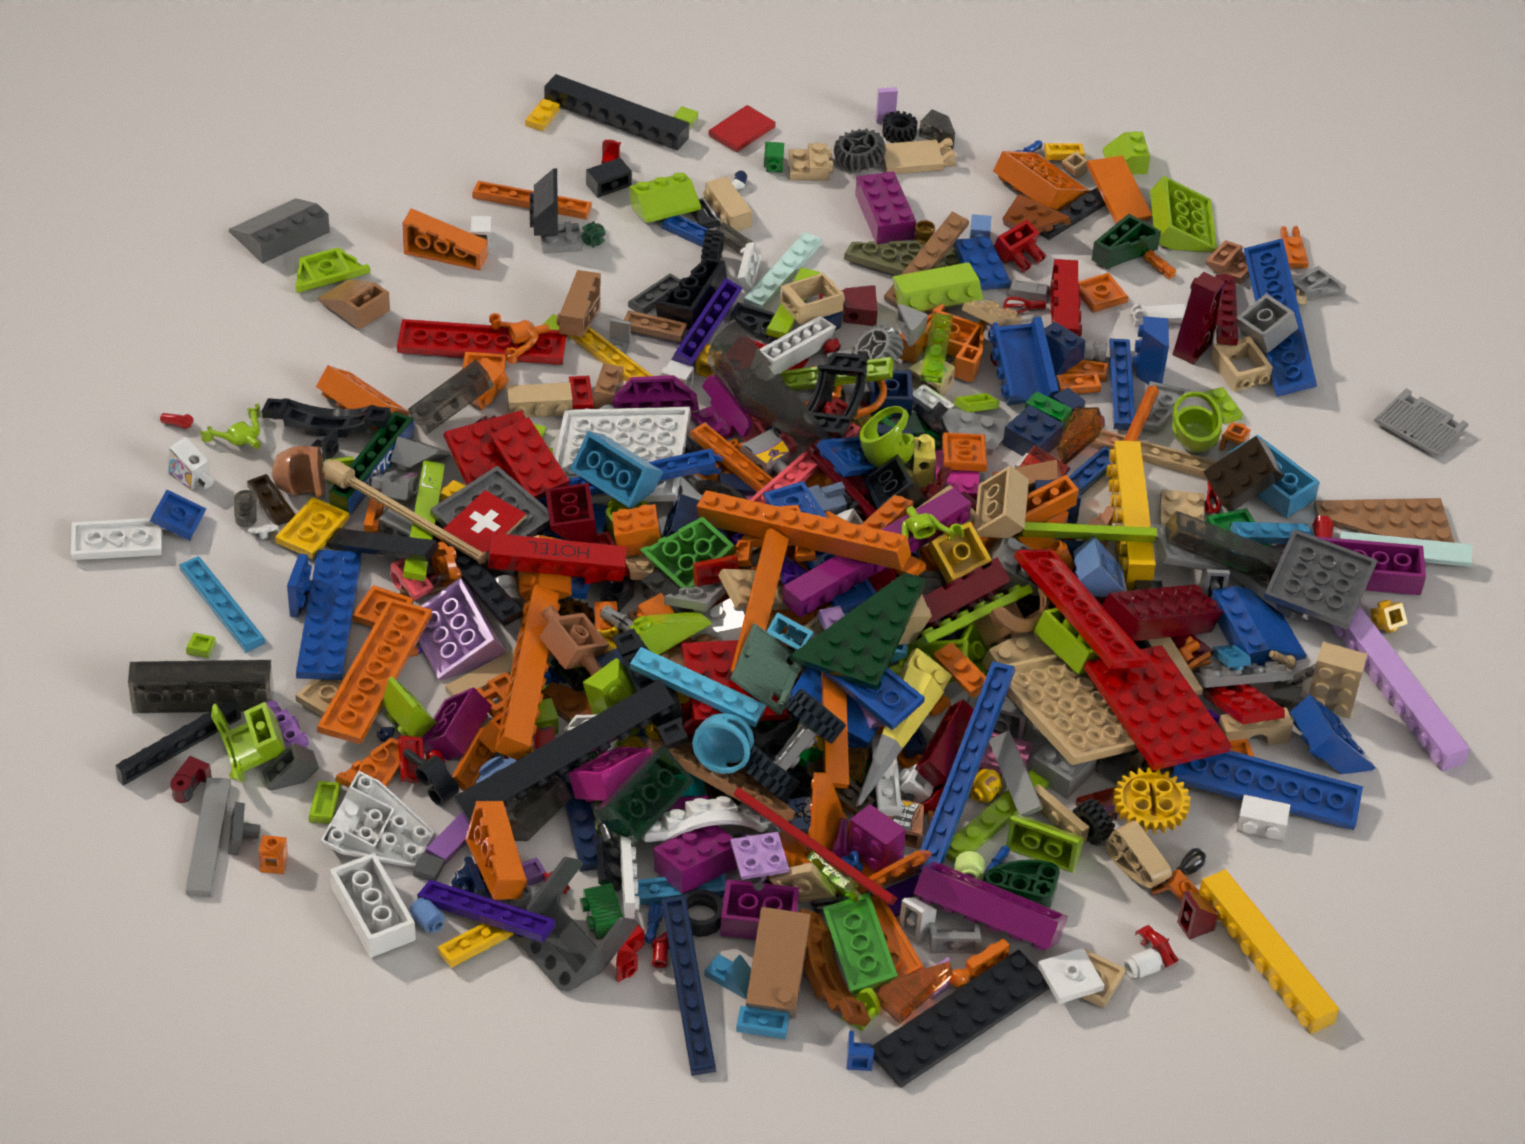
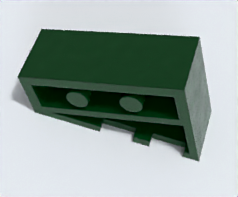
M1127 214L1094 241L1091 260L1109 269L1142 256L1149 250L1155 251L1159 246L1161 231L1133 215Z

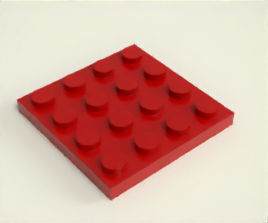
M522 410L445 431L443 436L466 485L496 466L517 482L492 442L490 434L525 419L526 417Z
M738 640L682 643L681 652L684 667L759 701L730 679ZM774 695L771 698L776 703L780 700ZM689 697L694 725H700L706 718L714 714L723 713ZM766 706V710L759 721L787 720V708L783 710L781 715H778Z

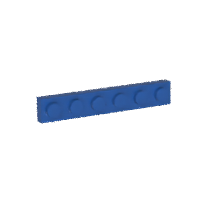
M1109 338L1113 429L1128 430L1135 416L1130 339Z

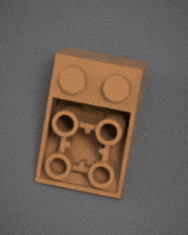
M348 279L318 298V301L359 330L390 311L389 292L375 282Z

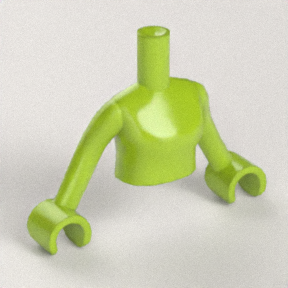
M257 403L254 409L247 408L252 427L244 421L235 423L228 428L227 432L215 431L209 426L207 427L208 431L200 430L201 440L203 442H210L215 436L223 438L235 446H242L248 443L254 449H258L261 446V443L256 439L261 433L258 418L261 417L260 405Z
M913 506L906 509L909 518L903 521L901 533L906 535L907 539L909 531L913 533L914 538L923 539L933 535L936 529L949 534L951 540H955V535L964 537L963 526L960 524H953L948 528L941 524L932 514H918Z

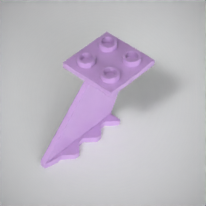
M739 832L742 836L741 838L731 839L730 842L741 880L760 877L762 883L768 884L764 882L767 876L789 872L778 832L754 836L745 832Z

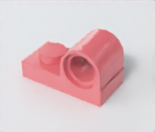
M402 558L391 563L390 576L398 590L405 588L414 601L433 592L434 586L427 577L425 581L403 578L406 559Z

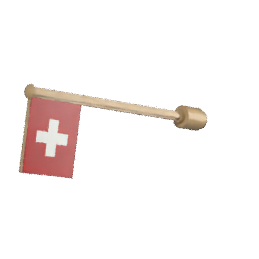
M329 459L322 468V474L325 475L327 480L343 489L350 486L475 559L478 561V564H483L487 560L491 533L509 535L527 517L526 513L484 490L442 529L355 477V470L342 462Z

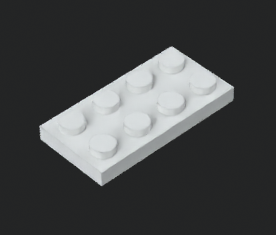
M151 518L72 522L71 560L162 555V527L150 522Z

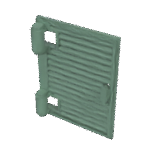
M753 623L730 679L760 702L766 704L775 713L781 715L790 700L792 687L803 665L795 662L792 666L786 662L787 658L792 660L794 652ZM774 695L778 699H780L779 702H774L771 699L772 696Z

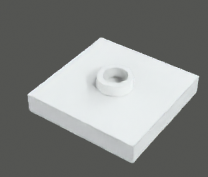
M1084 948L1038 962V968L1058 1004L1104 990L1105 985Z

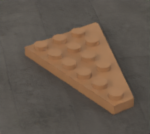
M1441 498L1315 500L1314 502L1316 517H1330L1334 526L1339 529L1347 527L1358 531L1357 533L1454 543Z
M647 739L645 748H650L654 754L723 791L726 795L739 800L733 794L737 787H739L788 821L793 820L796 812L782 799L761 785L743 768L734 773L726 774L710 771L700 763L694 754L693 741H688L667 750L662 740ZM739 761V762H738L737 764H735V765H733L732 763H729V764H727V766H728V767H734V766H736V765H739L741 762Z

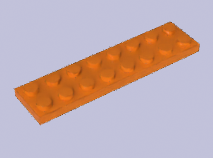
M389 598L318 723V733L362 744L383 706L382 702L388 679L392 676L397 680L432 617V609Z

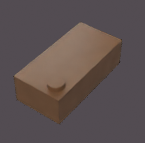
M761 907L746 1007L790 1013V1017L796 1018L811 914Z

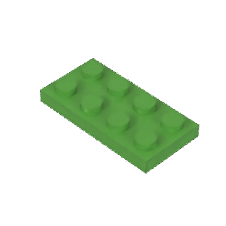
M869 893L823 907L851 995L858 994L865 988L874 989L899 980Z

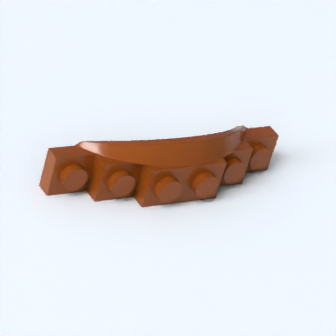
M801 909L800 913L811 914L804 970L807 979L812 985L815 996L820 1001L828 1002L832 1011L842 1013L844 1020L849 1024L866 1027L871 1021L865 1008L866 1005L851 995L844 983L836 962L829 928L825 925L820 913Z

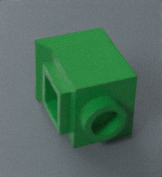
M765 142L764 167H766V172L783 173L785 143Z

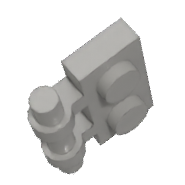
M570 221L565 222V224H558V232L565 233H558V236H541L543 254L583 251L581 233L572 232L580 231L579 223H571Z

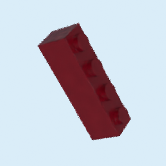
M964 699L948 708L915 767V770L934 788L942 783L946 784L974 708Z

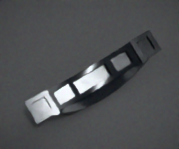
M268 398L261 411L262 418L283 420L286 427L305 428L306 435L327 436L335 429L338 431V438H347L349 432L366 433L369 427L386 428L392 415L391 408L369 405L358 409H330L303 404L289 398Z
M633 628L614 636V643L623 659L624 666L633 682L635 691L638 692L655 682V680L629 669L630 663L640 647L649 650L646 644L639 639L635 629ZM665 686L675 702L673 708H671L672 712L661 719L657 716L650 721L653 723L666 749L669 750L688 742L689 739L682 726L683 711L677 693L674 689Z

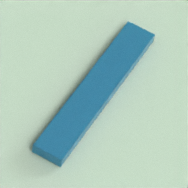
M199 556L179 564L180 571L245 653L265 644L263 635Z

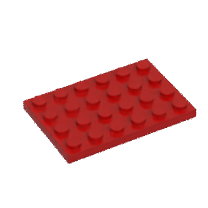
M1162 645L1140 649L1149 659L1146 667L1109 669L1102 659L1085 663L1084 670L1153 771L1230 751L1231 743Z

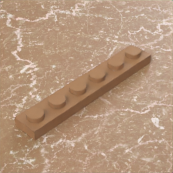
M952 211L901 275L934 269L968 227L969 220ZM893 284L885 293L884 300L898 307Z

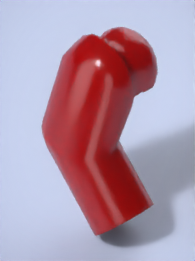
M162 413L160 416L161 423L171 424L183 429L190 428L194 422L193 417L189 414L183 416Z

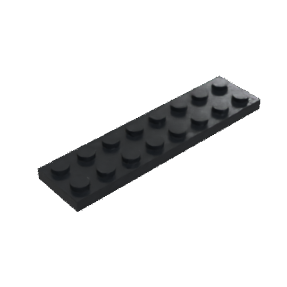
M1018 949L869 1048H874L873 1058L902 1088L1050 988L1042 973Z

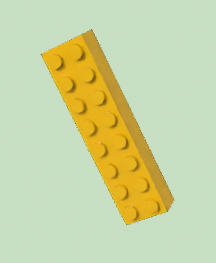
M1114 441V447L1109 451V462H1111V465H1107L1106 475L1110 477L1108 492H1112V495H1110V507L1115 508L1113 523L1116 525L1114 526L1150 527L1140 441ZM1116 541L1115 553L1119 554L1117 561L1122 566L1127 590L1134 589L1136 580H1153L1156 567L1153 543Z

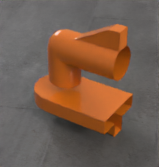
M1190 636L1186 639L1184 646L1179 649L1185 662L1190 663L1188 664L1190 670L1193 671L1198 667L1210 665L1212 663L1209 659L1211 657L1210 652L1197 659L1191 654L1198 650L1200 645Z

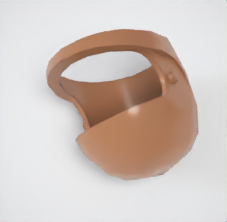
M295 446L279 453L272 466V477L277 488L287 494L296 496L305 492V494L314 493L316 497H324L325 475L322 474L324 464L320 447Z

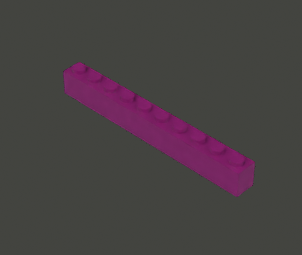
M952 488L919 507L916 511L918 514H932L941 524L950 528L953 524L965 523L970 519L971 502L956 489ZM905 515L881 530L902 534V523L909 518V515ZM936 529L935 533L930 537L916 539L913 533L909 531L908 543L910 551H917L918 548L935 540L944 532ZM836 555L784 585L783 603L799 617H802L807 613L813 612L824 603L830 602L842 592H847L854 585L864 582L877 572L883 571L885 566Z

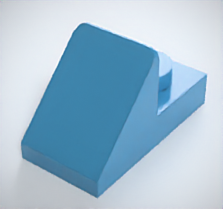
M718 954L705 969L704 976L740 997L747 998L751 974L750 966L740 954L733 962Z

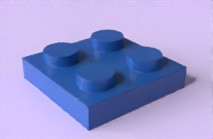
M166 489L150 522L190 541L207 508Z
M299 553L287 584L289 613L291 617L299 618L301 610L306 608L307 593H310L313 580H310L312 566L308 564L307 554Z

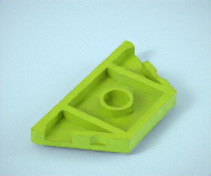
M338 247L300 257L295 291L300 293L369 274L370 266L358 263L356 257L346 254L344 250Z

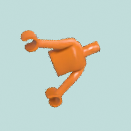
M492 313L489 316V322L493 329L497 330L500 327L509 328L514 344L526 342L517 350L515 348L506 349L505 357L508 358V363L515 364L517 357L537 342L539 334L550 331L548 324L535 326L529 320H522L517 323L503 322L498 313Z

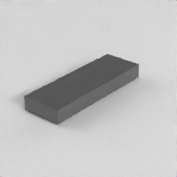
M671 273L629 300L628 307L635 312L647 314L656 308L655 302L658 299H664L666 292L670 289L674 290L679 285L680 279Z

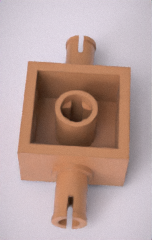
M553 605L546 607L542 611V616L548 621V624L541 633L540 639L556 657L559 664L564 669L585 667L591 676L602 669L596 658L604 655L609 647V643L584 613L560 616Z

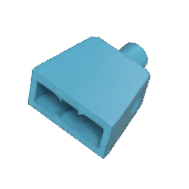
M778 612L766 631L778 641L796 651L817 636L813 631ZM788 626L786 634H782L783 629Z

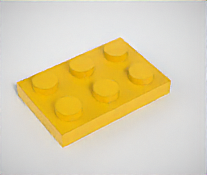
M312 497L276 535L275 541L283 547L300 554H307L308 558L314 559L317 551L324 548L333 533L338 528H342L350 519L349 512Z

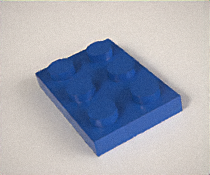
M990 237L957 239L952 246L960 263H970L980 280L981 290L1009 288L1011 281Z

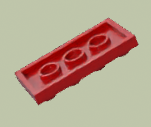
M529 417L490 434L492 442L519 485L537 500L546 496L545 489L569 486V479Z
M1249 684L1204 688V697L1241 724L1285 718L1284 708Z

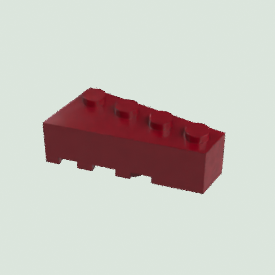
M1206 272L1193 279L1190 286L1191 293L1173 350V356L1194 365L1213 344L1225 281Z
M996 557L985 566H979L964 575V578L959 577L945 585L946 587L942 586L923 596L931 612V618L924 628L928 626L935 628L942 622L941 619L945 617L953 619L957 614L961 613V609L966 607V609L970 610L979 604V600L984 598L985 601H988L996 596V591L1011 581L999 558Z

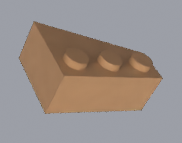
M577 270L562 310L557 316L559 334L584 337L601 309V273Z

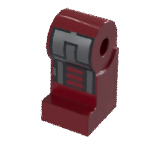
M192 756L187 758L170 782L174 801L185 803L192 799L193 791L200 782L206 783L207 777L212 778L210 764Z

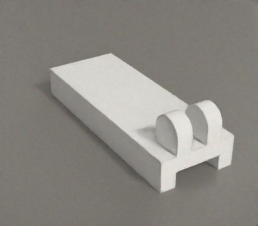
M754 242L747 243L746 247L740 250L743 258L737 279L745 294L754 288L761 261V255H756L754 251Z
M1136 303L1131 307L1130 314L1134 318V326L1142 325L1143 316L1168 318V324H1181L1186 307L1185 304L1141 306L1139 303Z

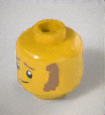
M980 770L969 793L970 797L976 802L990 803L1002 792L1001 776L994 770Z

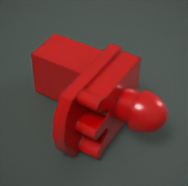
M605 139L602 142L601 164L620 158L621 142L612 139Z

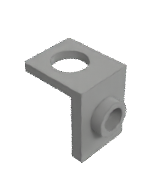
M611 318L609 342L613 345L621 346L623 348L621 351L625 354L631 341V322Z

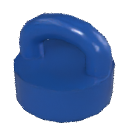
M851 851L849 856L841 858L862 872L864 866L860 862L857 851Z

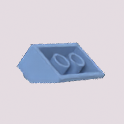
M1095 536L1073 551L1075 558L1073 562L1077 569L1075 573L1081 583L1094 597H1107L1112 592L1127 591L1122 566Z

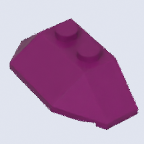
M674 375L631 377L613 397L615 409L690 407V411H699L697 394Z

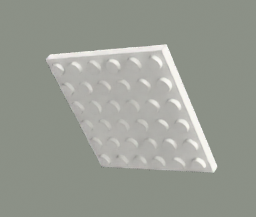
M690 407L564 410L555 459L568 479L579 477L570 469L587 431L604 434L647 462L683 455L685 453L691 416ZM681 477L659 481L655 491L644 500L646 502L676 501ZM607 493L591 496L592 503H609L613 499Z

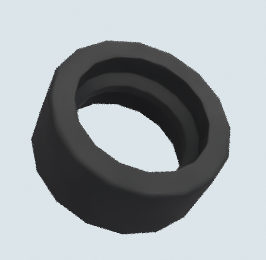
M695 889L687 892L685 895L688 909L703 905L715 912V915L707 920H696L689 917L692 935L701 937L714 934L721 927L723 908L721 898L714 892L705 889Z

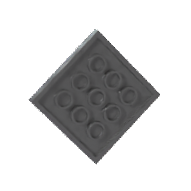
M498 466L430 509V515L446 527L486 490L527 514V517L509 535L533 537L550 525L548 509ZM489 554L487 555V560H486V562H485L487 565H488Z
M1294 529L1265 591L1264 599L1348 630L1375 569L1377 560Z

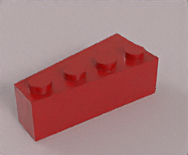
M1054 259L1050 284L1051 324L1057 322L1081 337L1082 324H1079L1081 323V311H1079L1081 298L1079 297L1078 260Z

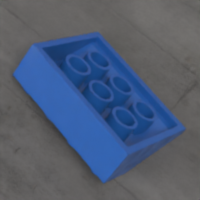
M1231 586L1213 590L1211 599L1215 600L1217 606L1224 611L1217 622L1229 645H1236L1250 656L1251 663L1262 666L1267 661H1275L1269 656L1271 650L1283 655H1292L1296 661L1306 659L1307 655L1284 615L1257 596L1251 589Z

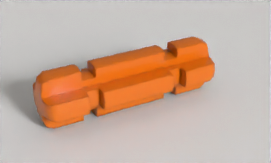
M1149 250L1145 252L1144 259L1148 263H1151L1154 268L1168 279L1175 277L1176 269L1154 251Z

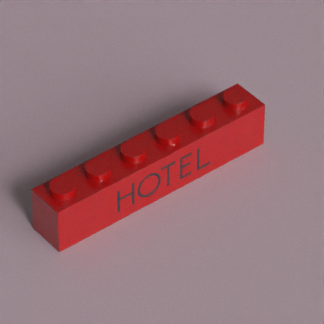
M491 533L488 568L623 581L626 546Z

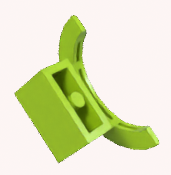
M266 702L244 711L247 723L232 730L216 704L212 706L211 717L222 737L231 763L232 771L229 776L235 781L243 783L246 780L245 771L278 757L286 749L277 717Z

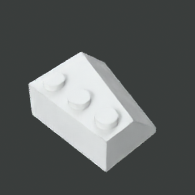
M728 599L708 609L706 612H702L701 614L710 620L711 625L690 636L692 641L695 640L696 636L705 633L717 638L718 641L739 640L746 609H735L731 599Z

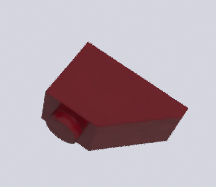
M1185 891L1177 923L1190 940L1214 931L1218 919L1216 909L1209 904L1206 898L1190 891Z

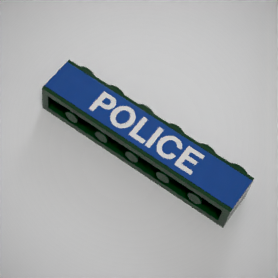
M396 411L392 413L386 428L381 427L349 466L355 470V477L371 487L372 477L378 476L379 473L384 474L393 463L390 460L397 437L409 439L414 437V420L412 417ZM334 484L329 490V503L349 512V515L354 512L366 497L365 494L351 486L343 489Z

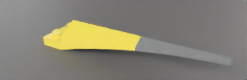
M918 648L912 650L902 668L900 678L925 697L924 703L894 730L885 725L871 766L856 801V807L864 802L941 698L945 687L952 677L948 671Z

